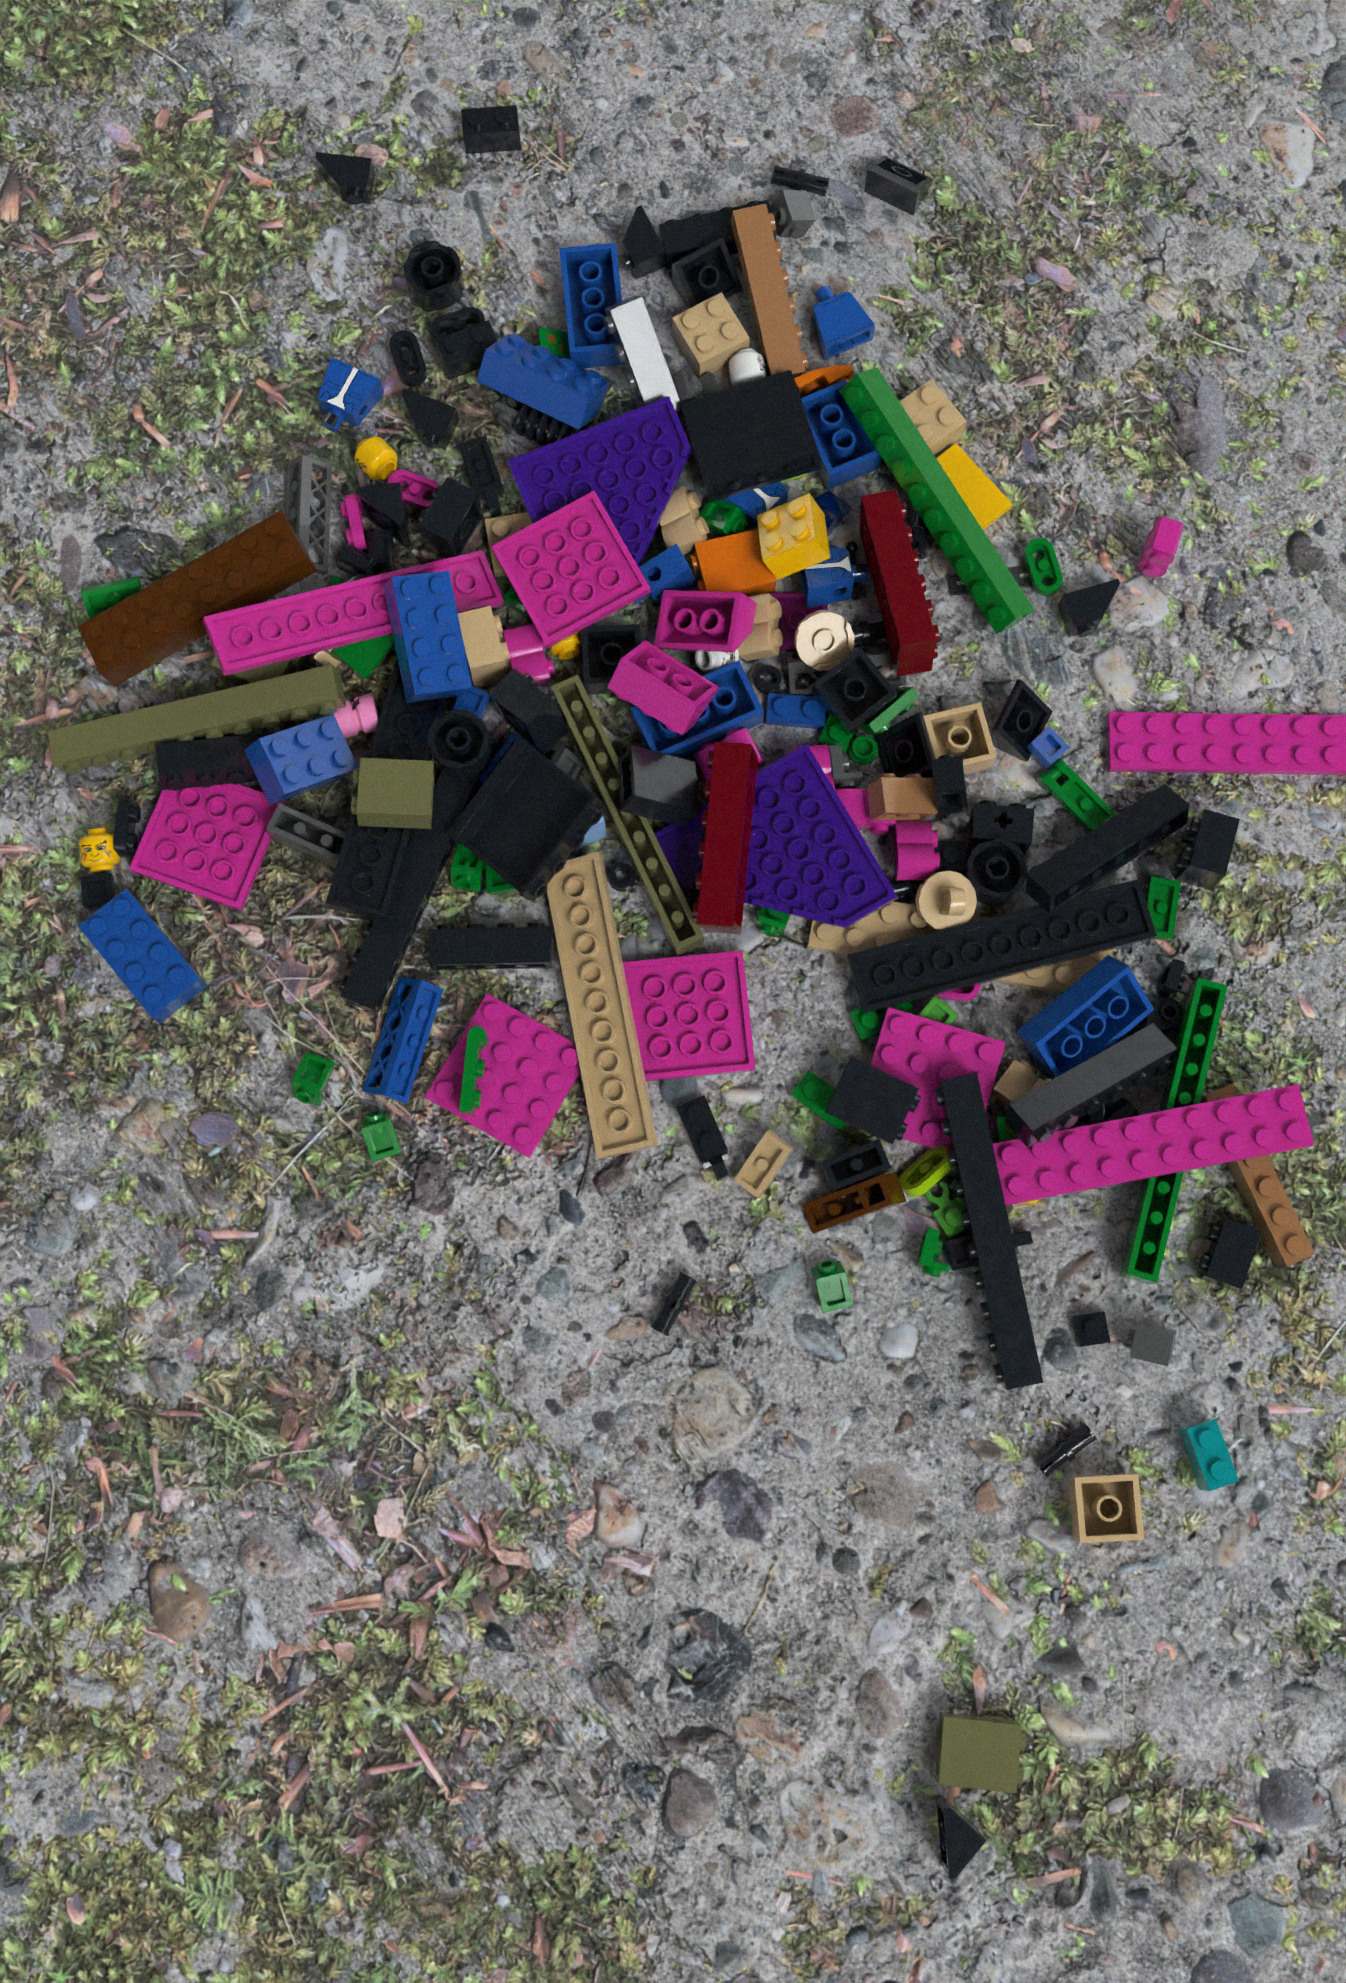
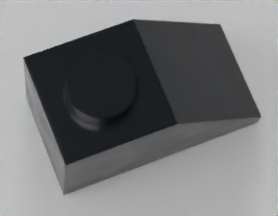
M316 152L315 158L320 174L343 201L354 205L361 203L371 204L376 175L372 158Z
M642 205L635 209L623 240V254L621 255V261L625 270H631L635 280L666 267V251Z
M403 388L401 393L404 404L419 440L429 448L436 449L438 447L446 450L459 423L457 408Z
M1119 579L1062 595L1058 608L1069 637L1075 635L1085 637L1096 631L1120 585Z

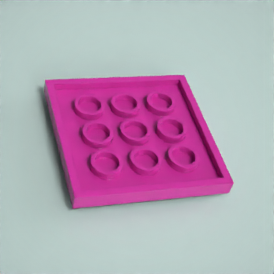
M595 491L588 493L491 546L493 553L547 649L651 592L650 586Z
M240 784L213 785L207 788H182L177 791L162 790L129 870L135 874L242 912L272 840L266 827L279 803L283 805L287 803L283 800L269 805L263 792Z
M743 950L623 962L646 1082L755 1071Z
M487 993L426 1093L425 1098L524 1156L531 1158L581 1074L576 1044ZM479 1026L485 1030L489 1039L488 1045L481 1051V1059H485L484 1078L478 1079L477 1089L482 1090V1102L480 1108H475V1116L462 1115L459 1108L467 1035L472 1027Z
M888 1007L870 1065L919 1088L917 1094L921 1096L915 1112L908 1111L904 1122L908 1124V1127L902 1139L934 1149L941 1145L950 1149L949 1136H943L940 1119L945 1118L943 1107L937 1106L934 1095V1088H938L937 1082L977 1073L986 1111L1006 1042Z

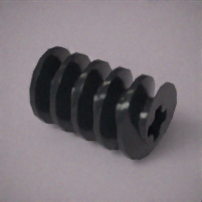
M523 404L516 421V433L520 436L526 434L527 439L530 441L536 439L537 444L541 446L580 432L576 428H570V425L564 422L561 424L555 418L550 419V416L545 413L540 414V411L534 408L532 410L529 409L530 406Z

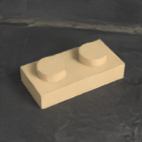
M766 1131L734 1178V1181L757 1199L762 1197L794 1147L773 1131Z

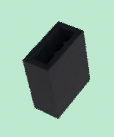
M633 745L620 758L618 770L622 812L685 827L698 815L701 803L698 800L697 786L699 779L696 775L695 762Z
M850 1056L825 1109V1113L893 1144L895 1139L901 1141L908 1127L904 1120L908 1111L915 1112L921 1096L917 1094L918 1087Z

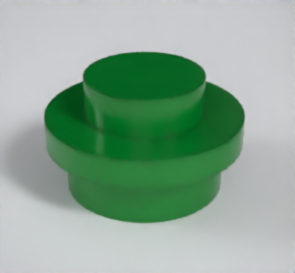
M858 736L851 741L848 753L853 762L859 765H867L876 759L878 746L871 737Z

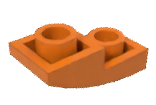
M851 365L829 366L812 370L794 378L800 398L843 380H846L848 383L853 378L854 369Z

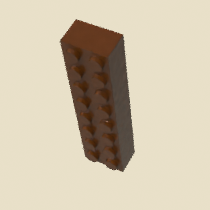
M280 510L77 626L100 674L111 684L117 686L205 636L207 632L203 624L204 616L262 603L317 572V569L293 524L284 512Z

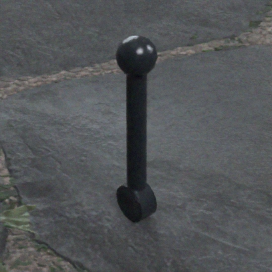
M850 541L847 543L846 549L849 552L851 565L856 564L855 551L857 550V544ZM858 582L853 584L851 597L852 600L856 601L861 597Z

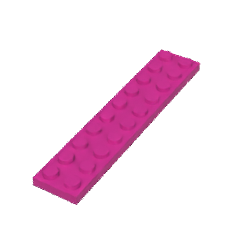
M480 550L204 616L203 624L222 674L226 676L393 634L383 588L391 577L449 571L457 613L491 606V609L500 607L504 600L484 551Z
M1109 712L1107 714L1108 772L1346 775V715Z
M1297 1084L1056 1131L1046 1142H1037L1028 1148L1020 1139L994 1143L993 1149L1005 1205L1009 1206L1314 1146V1141L1300 1087Z

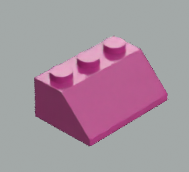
M663 590L654 646L666 650L735 652L752 632L757 602L741 592Z
M645 640L620 659L607 688L615 692L620 699L629 701L640 708L645 715L654 717L665 724L670 731L684 735L695 725L720 687Z

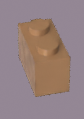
M887 773L879 775L876 781L867 785L871 820L923 821L938 813L933 778H922L921 774H909L904 776V778H897L895 774Z

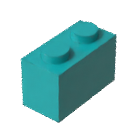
M1205 1419L1178 1429L1200 1490L1212 1491L1239 1481L1216 1419Z

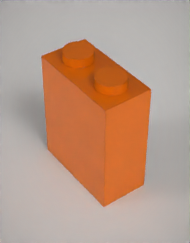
M759 529L694 543V554L690 555L693 572H698L701 581L697 582L698 591L741 592L748 597L775 593L776 578L762 560Z

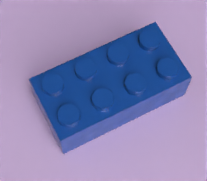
M616 243L559 248L570 359L576 363V366L581 368L624 365V361L620 362L614 350V346L617 345L614 334L608 333L603 320L606 317L604 309L622 301Z
M507 334L485 349L477 378L478 382L578 430L601 412L610 381L602 378L600 373L578 367L573 360L559 358L551 354L549 349L543 346H534L517 334Z
M449 571L391 577L383 588L406 703L464 695L472 688Z
M739 660L703 676L720 688L695 725L684 735L670 731L665 724L654 717L645 715L637 706L631 707V719L645 749L684 758L698 752L699 748L706 743L721 742L725 735L735 728L750 729L763 723L764 711Z
M127 888L78 926L151 1018L160 1024L208 986L143 905Z
M1107 955L1020 1028L1017 1034L1043 1075L1052 1080L1111 1047L1149 1015L1154 1008L1130 967Z

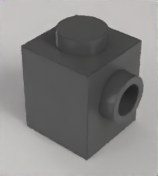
M782 190L770 206L779 237L801 238L816 221L806 191Z
M1139 1321L1136 1329L1130 1328L1126 1347L1132 1348L1130 1357L1168 1366L1171 1361L1177 1330Z

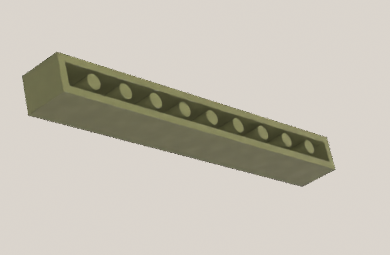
M330 664L49 730L48 737L52 765L67 774H75L81 772L82 768L90 766L106 767L112 761L120 759L131 761L137 759L142 754H156L155 744L222 738L223 735L232 733L242 735L250 733L253 728L262 726L264 728H273L279 726L280 722L288 720L303 721L308 719L309 715L318 713L323 715L333 714L339 708L346 707L341 673Z
M578 674L551 686L552 694L558 701L556 706L563 712L564 723L602 802L607 805L605 809L675 956L679 957L703 946L704 936L696 920L693 919V913L647 818L621 811L619 759Z

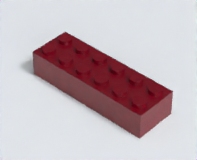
M896 490L861 496L859 533L896 675L899 677L932 671L933 659L938 656L936 643L940 642V634L937 624L933 625L931 617H933L931 600L925 599V577L923 574L919 575L918 552L916 549L912 550L911 547L913 542L911 526L905 525L904 501H899Z
M715 742L714 751H709L708 768L712 769L711 781L707 780L705 785V798L709 799L708 811L704 810L702 815V829H706L705 841H700L699 859H703L702 871H697L696 889H700L699 901H695L693 905V919L697 920V925L705 932L741 935L759 758L752 744Z

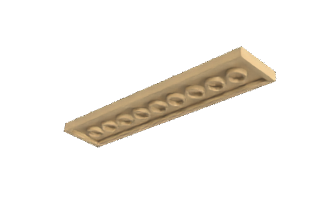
M595 852L566 860L564 868L555 874L547 884V894L597 1159H605L658 1146L603 858L601 853Z
M893 901L846 929L812 920L807 948L848 955L940 930L928 926L923 918L919 916L916 905ZM973 915L968 923L986 918ZM1113 949L993 981L1063 993L1107 955L1112 957Z

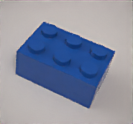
M846 380L801 398L819 451L821 469L818 472L827 490L879 469L882 459L839 392L847 384Z
M334 714L259 738L244 750L269 805L342 780L354 772V769H358Z

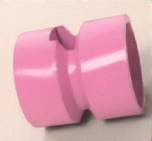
M372 693L356 696L354 702L345 699L346 707L339 708L336 713H333L345 739L357 736L360 730L365 734L375 732L379 721V714Z

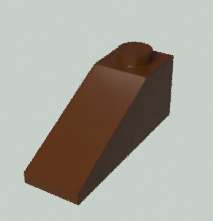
M895 1172L882 1174L802 1205L811 1232L814 1234L904 1203L906 1199Z

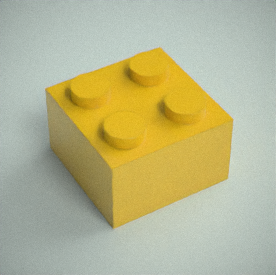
M810 493L757 515L762 560L777 580L830 559L825 515Z

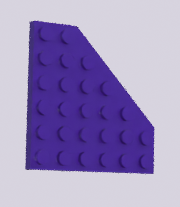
M668 396L508 460V464L532 523L595 491L637 566L640 567L689 458L691 446L672 401Z
M807 743L757 772L744 903L846 929L898 899L897 894ZM709 802L700 807L698 815L685 827L670 824L655 833L658 843L680 885L683 888L700 892V889H696L697 871H702L703 859H699L700 841H705L706 829H702V815L704 810L708 811Z

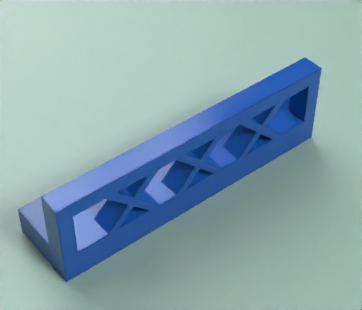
M398 978L362 1089L363 1092L383 1096L399 1103H408L443 989L421 979ZM407 986H412L409 996L404 1000ZM401 1016L400 1024L395 1029L396 1020ZM392 1044L391 1052L386 1057L387 1048ZM383 1074L380 1087L376 1088L378 1076Z

